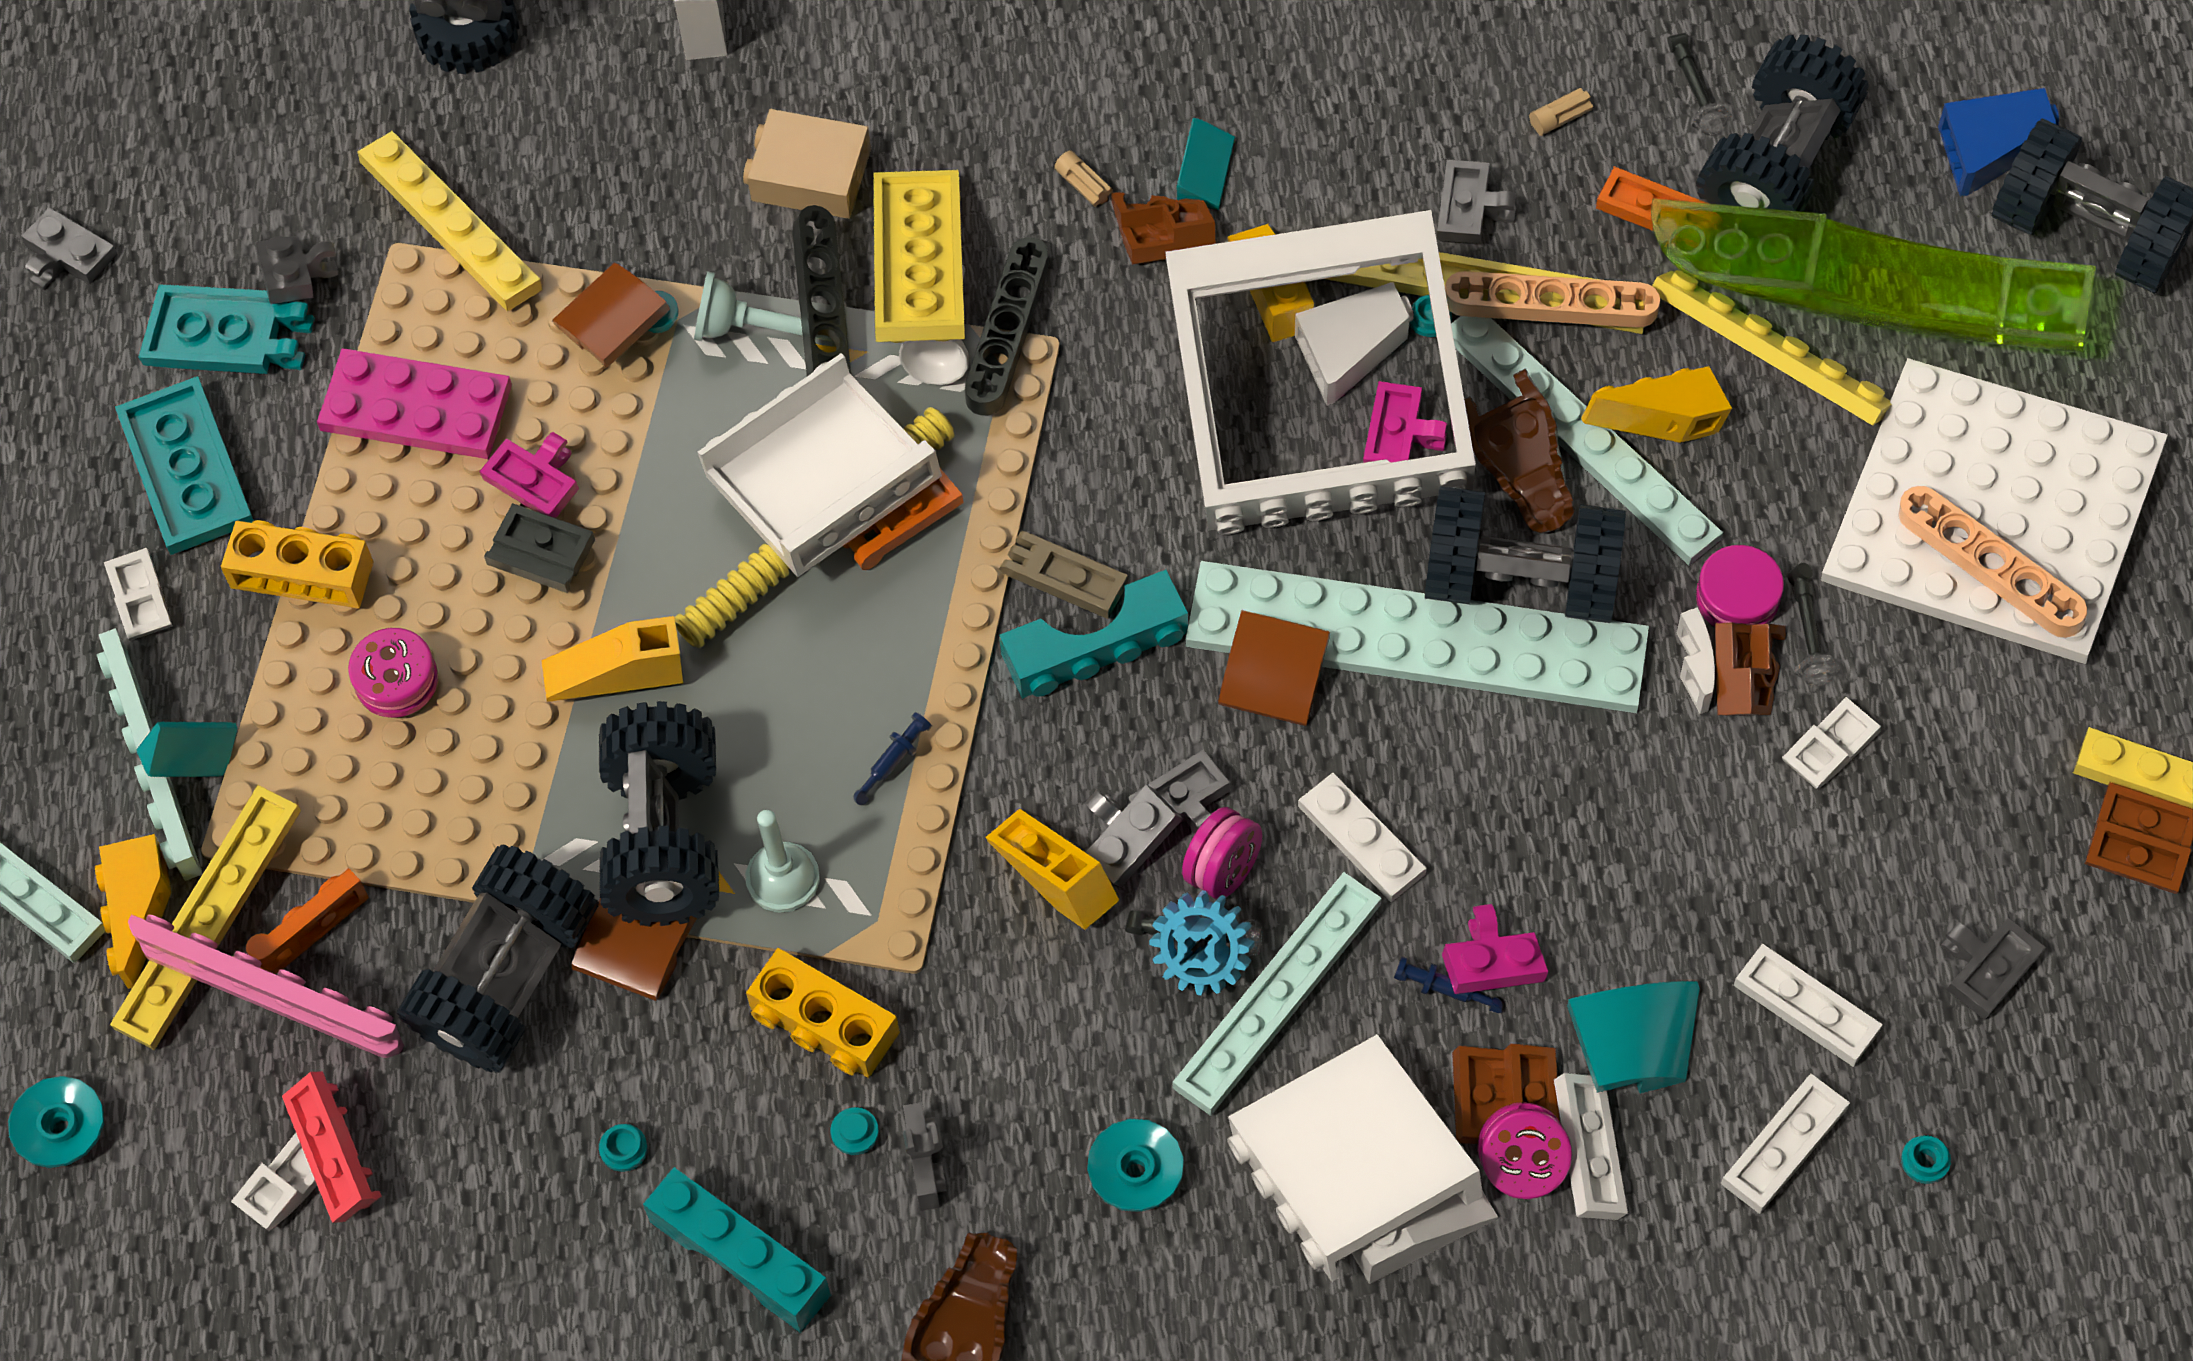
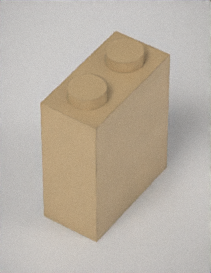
M769 109L765 125L759 124L756 130V152L754 158L746 161L743 173V182L749 185L751 201L799 210L807 206L817 205L827 209L832 216L850 219L871 152L868 126Z

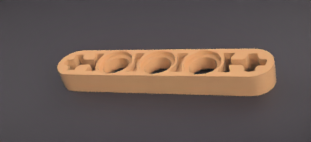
M1462 271L1451 275L1445 284L1449 311L1455 315L1468 317L1638 328L1646 327L1655 321L1660 305V296L1657 290L1651 285L1642 282ZM1460 289H1468V299L1460 298ZM1483 289H1489L1487 301H1482ZM1503 289H1510L1517 292L1520 299L1513 304H1505L1497 299L1496 294ZM1546 292H1555L1561 295L1564 301L1561 305L1550 307L1543 304L1539 297ZM1589 295H1599L1605 298L1608 304L1602 309L1594 310L1587 307L1583 300ZM1616 298H1621L1620 310L1614 309ZM1635 300L1643 301L1644 310L1636 309Z
M1915 486L1904 492L1900 501L1899 519L1908 530L2012 606L2016 607L2049 633L2057 637L2067 638L2081 631L2087 615V605L2079 594L1935 490L1925 486ZM1923 504L1928 506V512L1923 510L1917 514L1912 512V505L1917 508ZM1933 520L1937 522L1935 528H1932ZM1950 527H1960L1967 532L1968 539L1961 543H1952L1944 537L1943 532ZM1986 553H1996L2003 558L2005 564L1998 569H1988L1983 567L1979 558ZM2023 579H2031L2040 585L2041 591L2036 595L2026 596L2019 593L2015 584ZM2049 594L2053 595L2051 602L2047 600ZM2067 609L2073 611L2072 618L2065 616L2061 620L2056 617L2057 610L2060 612H2065Z

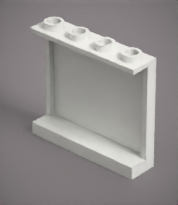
M842 353L829 362L819 365L813 373L794 386L784 389L778 397L759 410L746 415L740 423L721 436L711 439L705 447L698 451L702 467L709 481L797 577L942 477L936 451L925 440L917 444L849 373L846 359Z
M1378 1035L1371 1037L1228 1116L1232 1136L1227 1141L1235 1158L1240 1164L1249 1163L1254 1170L1251 1173L1253 1181L1261 1195L1265 1199L1270 1196L1273 1197L1278 1205L1276 1207L1277 1215L1289 1234L1295 1231L1303 1240L1300 1243L1301 1249L1313 1269L1322 1267L1331 1282L1338 1279L1335 1262L1441 1202L1458 1194L1465 1205L1468 1206L1483 1197L1479 1169Z

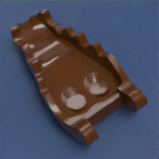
M1525 368L1513 374L1515 384L1520 389L1522 396L1481 416L1476 403L1470 396L1465 398L1464 401L1472 447L1478 461L1495 477L1504 492L1516 503L1528 527L1534 532L1543 534L1556 530L1570 521L1575 512V507L1564 477L1555 417L1548 401L1534 384Z
M969 1232L954 1267L947 1269L941 1280L936 1283L931 1297L921 1303L917 1313L912 1318L905 1338L901 1361L1001 1360L1005 1340L1004 1326L1009 1302V1285L1018 1257L1017 1248L1007 1239L994 1237L989 1233L973 1234Z

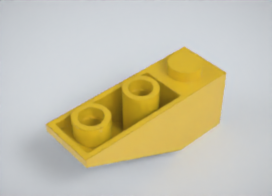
M1707 366L1694 370L1684 368L1674 372L1672 375L1655 379L1645 377L1633 384L1616 388L1614 386L1603 387L1591 396V400L1581 419L1584 424L1681 443L1718 433L1732 407L1712 370Z
M674 616L627 622L541 660L547 702L683 683Z
M155 834L100 846L102 864L95 865L98 887L101 892H106L107 905L101 907V918L106 933L112 934L113 947L107 948L106 951L108 965L112 975H119L128 989L133 988L146 960L140 943L134 938L130 930L128 920L131 914L146 920L148 914L162 918L171 895L167 863L161 851L160 842Z

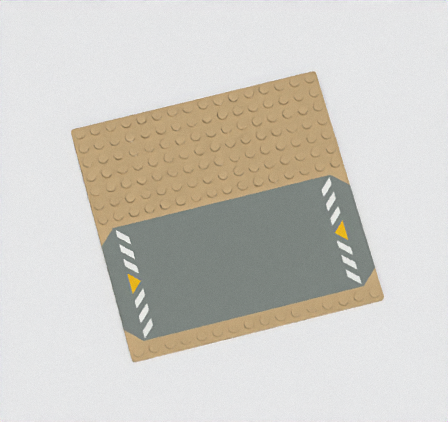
M404 243L391 245L357 351L510 376L512 387L489 459L506 438L533 455L539 450L551 432L566 439L568 443L565 447L571 450L572 454L563 466L556 469L574 479L579 490L556 519L593 531L595 542L577 576H574L569 584L570 590L568 593L486 564L484 555L486 551H490L494 544L493 538L512 503L528 508L482 479L479 471L489 459L331 433L302 527L313 529L320 534L332 536L351 534L361 540H365L374 564L360 609L280 596L235 739L230 761L227 765L201 848L203 856L208 860H212L257 785L297 804L301 809L295 822L266 867L268 870L329 879L333 876L341 875L349 868L361 880L363 885L474 903L477 897L474 894L475 891L472 890V886L497 846L500 847V845H507L509 848L511 846L518 847L524 853L529 851L535 854L538 859H546L553 863L552 866L558 870L563 869L570 874V878L579 880L585 885L583 889L591 891L595 895L594 898L599 901L600 851L602 847L607 848V842L611 838L620 840V833L625 832L623 816L625 813H629L628 799L621 796V789L612 792L607 788V783H602L600 779V726L602 723L606 724V718L613 713L619 716V709L626 706L631 710L637 709V703L647 702L648 707L657 706V701H666L667 707L674 708L677 703L686 705L687 712L695 708L702 712V718L708 716L712 721V727L715 726L716 776H713V782L709 786L702 785V792L695 795L689 791L687 792V798L679 800V827L689 829L690 836L698 832L705 836V842L711 840L715 844V850H718L719 900L716 901V906L712 911L705 909V916L695 921L687 937L775 951L777 948H780L794 955L911 974L919 973L925 961L1009 576L1000 571V566L1005 559L1013 561L1008 556V552L1017 543L1016 538L1020 530L1058 358L1059 340L1052 336L1027 333L1003 407L995 414L980 416L973 413L967 407L965 382L984 327L964 324L965 339L962 340L969 352V364L963 377L954 383L933 385L919 381L905 371L899 358V349L902 343L876 342L875 311L844 307L851 375L903 429L908 424L914 425V419L917 416L924 417V411L928 407L939 410L951 423L954 438L950 441L944 440V446L940 450H934L936 451L939 467L963 494L964 503L885 554L881 561L869 570H862L854 560L855 553L851 548H844V546L837 549L799 577L789 568V575L786 578L779 577V583L775 587L768 586V592L764 596L757 595V602L754 604L747 603V610L745 612H736L737 618L733 622L726 621V627L722 631L716 629L715 636L711 640L705 638V644L701 648L690 645L676 628L683 683L547 702L541 660L627 622L669 616L675 617L678 614L685 615V608L687 606H696L695 600L699 596L705 598L707 596L706 591L710 587L716 589V583L720 579L727 580L728 572L731 570L738 571L739 563L742 561L748 563L749 555L753 552L759 554V547L762 544H767L706 477L698 451L705 447L711 439L721 436L736 426L746 415L759 410L778 397L784 389L794 386L807 377L803 336L743 323L742 328L731 325L729 331L722 336L715 338L703 337L702 341L694 340L704 287L637 277L653 291H664L675 298L679 310L677 320L665 332H645L606 368L585 348L582 350L552 322L553 318L603 272L523 261L540 278L542 291L507 312L447 250ZM735 291L736 300L747 302V307L801 317L799 300ZM812 302L813 307L821 313L832 312L831 305ZM999 329L1004 332H1010V330ZM815 338L816 345L822 351L828 353L836 351L835 342ZM993 353L988 355L984 361L990 365L998 366L1005 363L1008 358L1004 354ZM986 379L984 392L982 395H978L979 397H986L988 392H992L990 380ZM871 530L864 537L869 542L878 534ZM306 558L296 559L292 564H298ZM350 564L341 565L337 567L334 571L343 570L347 568ZM385 628H403L419 635L429 646L438 670V684L432 698L420 710L403 717L388 718L370 712L359 701L349 678V660L357 644L369 634ZM914 712L922 715L930 722L932 727L929 731H922L912 743L917 752L913 756L907 753L884 781H877L866 794L869 799L866 804L860 806L855 803L854 793L857 789L860 790L870 778L871 767L893 742L889 737L892 732L902 735L914 721L911 718ZM763 810H771L775 813L782 841L803 846L812 853L819 867L820 883L815 895L806 905L791 912L777 913L762 908L753 901L746 887L745 872L750 859L760 849L764 848L757 822V816Z

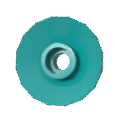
M65 1076L43 1079L27 1088L14 1103L8 1119L9 1138L16 1152L32 1165L46 1168L70 1165L86 1156L98 1142L104 1126V1110L94 1089L83 1081ZM58 1122H68V1127L59 1134L53 1133V1128Z
M1127 1119L1110 1125L1097 1136L1089 1150L1087 1172L1093 1189L1104 1202L1122 1211L1142 1212L1159 1207L1174 1195L1182 1180L1184 1159L1178 1141L1166 1128L1150 1120ZM1132 1164H1140L1144 1167L1145 1172L1136 1178L1131 1177L1127 1173V1169Z

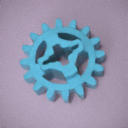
M1202 890L1196 897L1195 902L1188 892L1184 893L1178 899V905L1172 901L1169 902L1162 910L1165 916H1159L1152 925L1160 933H1156L1149 940V945L1161 949L1152 960L1154 964L1166 963L1168 968L1162 977L1165 980L1174 975L1179 977L1178 989L1181 991L1189 983L1195 984L1197 995H1202L1209 984L1216 994L1220 993L1226 986V981L1234 985L1241 977L1239 970L1244 971L1251 962V959L1244 953L1251 951L1254 947V941L1243 938V935L1252 926L1250 922L1238 923L1236 917L1239 915L1241 908L1237 906L1230 911L1225 909L1226 897L1223 895L1213 903L1209 902L1207 891ZM1199 915L1206 916L1209 918H1201ZM1226 933L1230 941V948L1226 945ZM1209 934L1213 935L1207 942V945L1202 948L1199 947L1194 952L1191 951L1196 941H1199L1201 938L1205 939ZM1174 938L1177 940L1178 953L1174 945Z

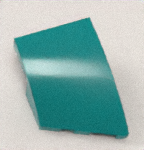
M1698 981L1641 984L1568 999L1567 1008L1597 1093L1636 1083L1641 1094L1686 1081L1700 990Z

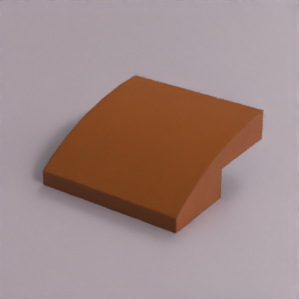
M614 262L553 318L552 322L582 350L585 348L608 368L661 319L670 308L667 302L649 286Z
M1241 610L1222 682L1218 705L1307 726L1318 688L1319 674L1330 639V632Z
M2109 782L2084 864L2177 894L2191 852L2193 809Z
M600 898L598 901L599 907L587 925L571 964L572 969L657 1001L677 965L676 954L697 918L689 916L690 922L679 924L675 920L670 921V925L660 926V922H651L650 926H641L640 920L635 919L628 923L622 921V914L616 917L610 915L608 908L602 907Z
M1510 1043L1504 1050L1458 1046L1452 1052L1455 1129L1458 1143L1478 1144L1480 1132L1488 1118L1497 1110L1510 1104L1532 1103L1550 1111L1560 1121L1554 1079L1557 1078L1556 1048Z

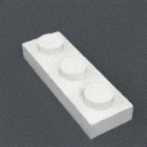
M1331 773L1298 800V807L1390 902H1393L1426 875L1427 868L1334 773Z
M1764 944L1759 947L1742 969L1733 985L1852 1067L1855 1066L1883 1025Z
M1563 1073L1554 1079L1561 1125L1566 1131L1572 1147V1161L1569 1174L1576 1216L1618 1220L1628 1214L1607 1091L1597 1093L1591 1075Z
M1810 1073L1726 1173L1721 1185L1761 1214L1846 1112L1850 1102Z

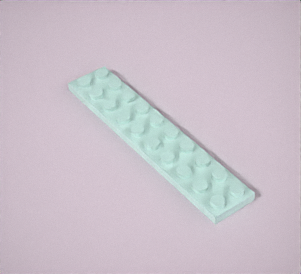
M1206 561L1200 562L1186 635V647L1230 653L1241 610L1329 631L1330 639L1322 667L1637 713L1649 629L1647 625L1612 620L1611 623L1567 618L1564 613L1470 600V604L1425 599V593Z

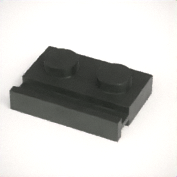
M512 503L493 538L494 544L490 551H486L484 558L489 566L568 593L570 590L569 584L581 569L595 542L593 531Z

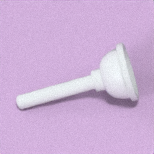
M962 265V274L964 278L965 267ZM962 339L943 342L936 340L902 342L899 349L900 362L905 371L913 378L927 384L945 385L954 383L963 377L969 364V352Z

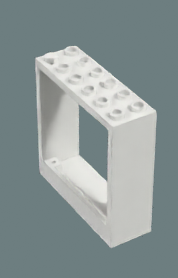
M1431 210L1165 252L1208 531L1217 530L1219 534L1228 535L1243 531L1246 525L1262 523V526L1265 528H1273L1287 524L1289 522L1288 519L1304 516L1309 521H1318L1332 517L1333 512L1349 509L1353 514H1364L1376 510L1377 505L1394 502L1397 507H1409L1419 504L1422 501L1421 498L1438 496L1440 486L1473 490L1476 465ZM1423 258L1456 453L1392 463L1385 459L1224 484L1195 299L1355 274L1359 268L1391 263V266L1418 262V259Z

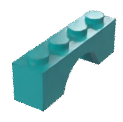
M1163 570L1125 585L1122 609L1113 622L1105 628L1090 634L1073 635L1052 628L1040 618L1000 634L1001 655L1021 698L1023 699L1030 695L1041 697L1053 692L1058 687V684L1073 678L1077 680L1088 679L1094 676L1101 667L1116 661L1120 664L1131 662L1139 657L1142 651L1154 646L1168 647L1174 645L1182 639L1183 635L1187 634L1188 612L1167 570Z
M675 1167L672 1168L643 1203L650 1223L687 1250L697 1251L719 1264L738 1279L764 1307L800 1333L831 1296L825 1276Z

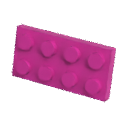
M342 348L317 424L320 431L489 459L512 383L510 376Z

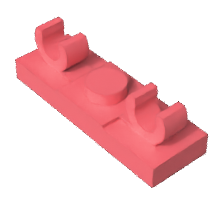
M323 1071L309 1072L283 1094L282 1098L332 1223L345 1222L360 1209L368 1208L382 1195L380 1191L371 1192L367 1178L373 1173L370 1168L361 1167L357 1157L359 1155L343 1118V1115L347 1113L346 1107H337L333 1095L339 1091L337 1085L327 1083Z

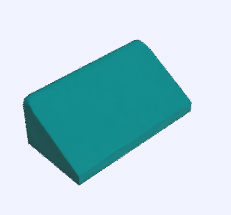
M1192 119L1177 182V200L1185 198L1204 200L1208 208L1219 210L1235 136L1201 119Z
M157 722L136 751L146 774L150 777H221L225 774L229 764L238 728L236 723Z

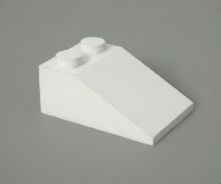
M1484 1192L1482 1198L1468 1206L1456 1194L1354 1251L1352 1254L1368 1283L1371 1284L1497 1220L1498 1216Z

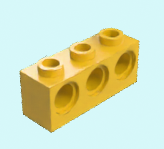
M255 520L252 523L235 521L221 569L231 589L360 609L374 561L366 541L351 534L332 536L320 534L307 527H297L295 529L276 527L262 520ZM263 551L258 556L249 557L254 552ZM306 558L298 564H292L296 559ZM350 564L347 568L343 570L334 571L337 567L341 565Z
M780 948L775 950L746 992L750 1009L752 1010L751 1015L759 1023L770 1029H774L777 1025L792 1033L790 1037L797 1045L810 1052H814L816 1048L831 1056L830 1061L834 1066L849 1075H854L857 1071L869 1078L900 1033L896 1015ZM788 988L792 990L791 995L783 1000L770 998L771 994L777 989ZM818 1011L832 1013L831 1017L822 1023H814L809 1020ZM857 1034H868L872 1037L863 1046L849 1044L850 1039Z

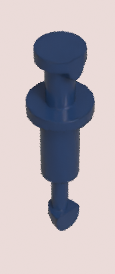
M914 712L911 716L914 721L902 735L892 732L889 737L893 742L871 767L870 778L860 790L857 789L854 793L855 803L860 806L866 804L869 800L866 794L877 781H884L907 753L913 756L917 752L912 743L922 731H929L932 727L930 722L922 715Z
M1401 957L1394 979L1406 981L1408 978L1423 984L1421 993L1427 995L1430 989L1462 1002L1472 999L1490 1006L1489 1011L1502 1013L1503 1005L1499 998H1490L1477 992L1455 994L1449 976L1436 972V964L1431 963L1427 971L1406 963L1407 958Z

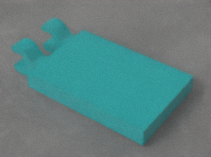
M159 284L138 358L146 366L267 374L270 363H274L286 369L302 370L305 353L297 352L298 340L276 338L280 326L294 332L311 333L315 317L307 315L309 306L304 302L270 304L266 290Z

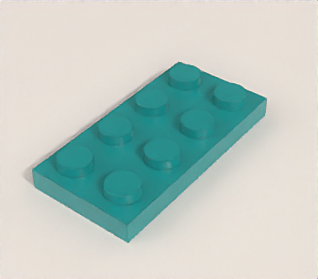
M198 376L115 406L170 555L231 533L235 521L249 523L254 521Z

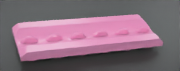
M131 914L128 920L134 938L140 943L145 956L150 961L377 1056L389 1058L401 1053L404 1047L397 1026L392 1024L393 1017L382 1010L367 1006L365 1012L347 1005L349 999L334 990L323 988L322 992L318 993L304 987L306 981L291 972L280 969L277 975L261 969L262 963L248 954L235 951L232 957L216 950L218 944L205 936L191 933L190 937L187 938L172 932L174 926L157 916L148 914L146 920Z

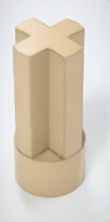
M1579 88L1529 114L1531 125L1542 136L1593 110V106L1589 101L1591 98L1587 91L1583 92L1582 88Z
M1073 151L1065 152L1056 161L1055 170L1094 207L1108 200L1107 196L1113 192V189Z

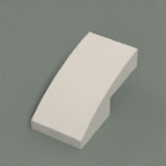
M147 548L104 562L116 597L114 600L129 641L172 627L154 563Z
M1696 607L1681 613L1677 635L1688 656L1684 657L1680 678L1699 714L1708 712L1713 694L1715 664L1710 636L1700 611Z
M1845 697L1817 727L1813 725L1782 759L1818 790L1881 732V726Z
M297 1133L293 1135L268 1167L261 1163L231 1201L268 1231L292 1213L317 1186Z

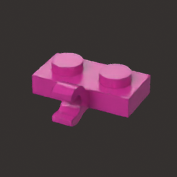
M1378 381L1363 463L1385 459L1391 463L1410 460L1413 442L1427 449L1444 451L1447 423L1439 420L1418 419L1422 387Z
M551 432L546 437L535 455L506 438L479 471L484 481L531 510L553 518L560 514L579 490L574 479L556 469L566 463L572 452L565 447L568 443L567 440L554 432Z
M1492 904L1473 907L1476 919L1468 921L1473 941L1445 944L1442 952L1455 994L1544 982L1548 974L1535 932L1499 937L1497 916Z

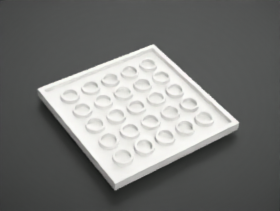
M1907 358L1890 401L1892 405L1885 413L1823 569L1821 581L2086 664L2168 435ZM1915 486H1925L1935 490L2079 594L2087 605V615L2081 631L2067 638L2057 637L2049 633L2027 615L1908 530L1899 519L1900 501L1904 492ZM1925 504L1919 508L1912 505V512L1915 514L1921 510L1928 512V506ZM1934 520L1932 522V528H1935L1937 522H1935ZM1950 527L1943 532L1944 537L1952 543H1961L1968 539L1967 532L1960 527ZM1986 553L1979 558L1983 567L1988 569H1998L2005 564L2003 558L1996 553ZM2023 579L2015 584L2019 593L2026 596H2033L2041 591L2040 585L2031 579ZM2048 595L2047 600L2049 602L2052 601L2053 595ZM2067 609L2065 612L2057 610L2056 617L2061 620L2065 616H2070L2071 618L2073 616V611Z

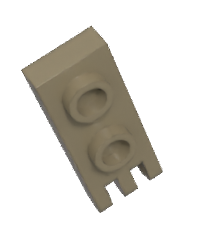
M1026 531L1019 533L1016 542L1020 546L1013 545L1008 552V556L1013 561L1005 559L1000 566V571L1003 574L1109 619L1125 590V585L1128 584L1127 574Z

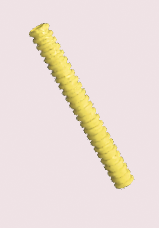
M928 407L924 411V417L917 416L914 419V425L908 424L904 427V430L917 444L925 440L933 449L937 450L944 446V440L950 441L954 438L953 427L949 420L939 410ZM762 544L759 547V554L751 553L748 557V563L742 561L738 564V571L731 570L728 572V579H720L716 583V589L710 587L706 591L707 596L705 598L699 596L695 600L696 606L689 605L685 608V615L678 614L675 616L678 632L690 645L696 648L703 647L705 638L711 640L715 636L716 629L722 631L726 627V621L733 622L737 618L736 612H745L747 610V603L754 604L758 600V594L764 596L768 592V586L775 587L779 583V577L786 578L789 575V567L769 545Z

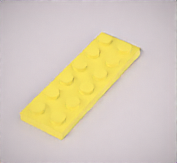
M959 170L874 172L876 342L902 343L905 341L923 340L943 342L965 339Z

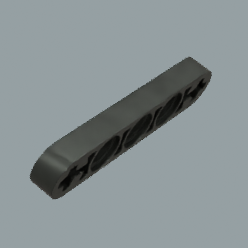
M811 205L802 209L792 228L806 375H810L819 365L829 362L840 353L845 357L849 373L851 374L836 224L834 217L827 209ZM809 221L814 222L815 228L821 229L816 237V244H811L814 240V229L812 226L807 225ZM813 257L820 258L826 263L828 273L817 274L813 272L808 266L807 259ZM814 296L826 298L831 303L832 312L821 313L817 311L812 305L811 298ZM818 335L830 337L835 342L836 351L830 353L822 351L816 345L815 337Z
M1034 237L1019 239L1010 248L965 382L967 407L973 413L980 416H989L997 413L1005 403L1022 346L1025 342L1048 272V248L1044 242ZM1028 255L1036 256L1030 261L1029 272L1023 271V260H1026ZM1015 286H1023L1030 290L1029 294L1022 298H1014L1007 294V291ZM1005 319L1014 320L1019 324L1018 328L1010 332L1001 331L996 325ZM993 353H1001L1008 358L1005 363L998 366L990 365L984 361L988 355ZM986 379L990 380L992 392H988L986 397H979L978 395H982L984 392Z

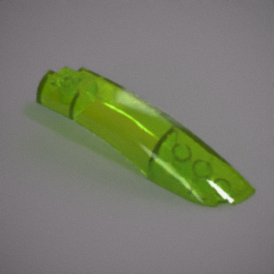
M1652 199L1651 219L1654 234L1661 250L1678 269L1702 282L1774 304L1889 330L1997 345L2084 353L2086 350L2096 286V266L2007 258L1937 247L1827 219L1826 214Z

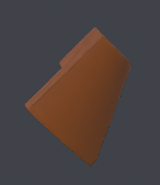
M1111 193V201L1122 240L1132 264L1166 259L1165 252L1215 244V221L1204 200L1186 198L1174 200L1165 196L1152 195L1147 204H1125V193Z
M1733 622L1715 623L1717 715H1771L1774 700V684L1778 679L1780 668L1771 652L1773 639L1785 640L1786 626L1775 624L1750 625Z

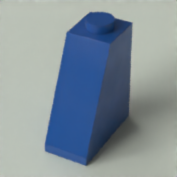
M2045 88L1944 104L1938 129L1960 197L1970 195L2009 171L2015 157L2020 152L2021 146L2027 140L2030 131L2041 118L2059 126L2057 107L2055 104H2050Z

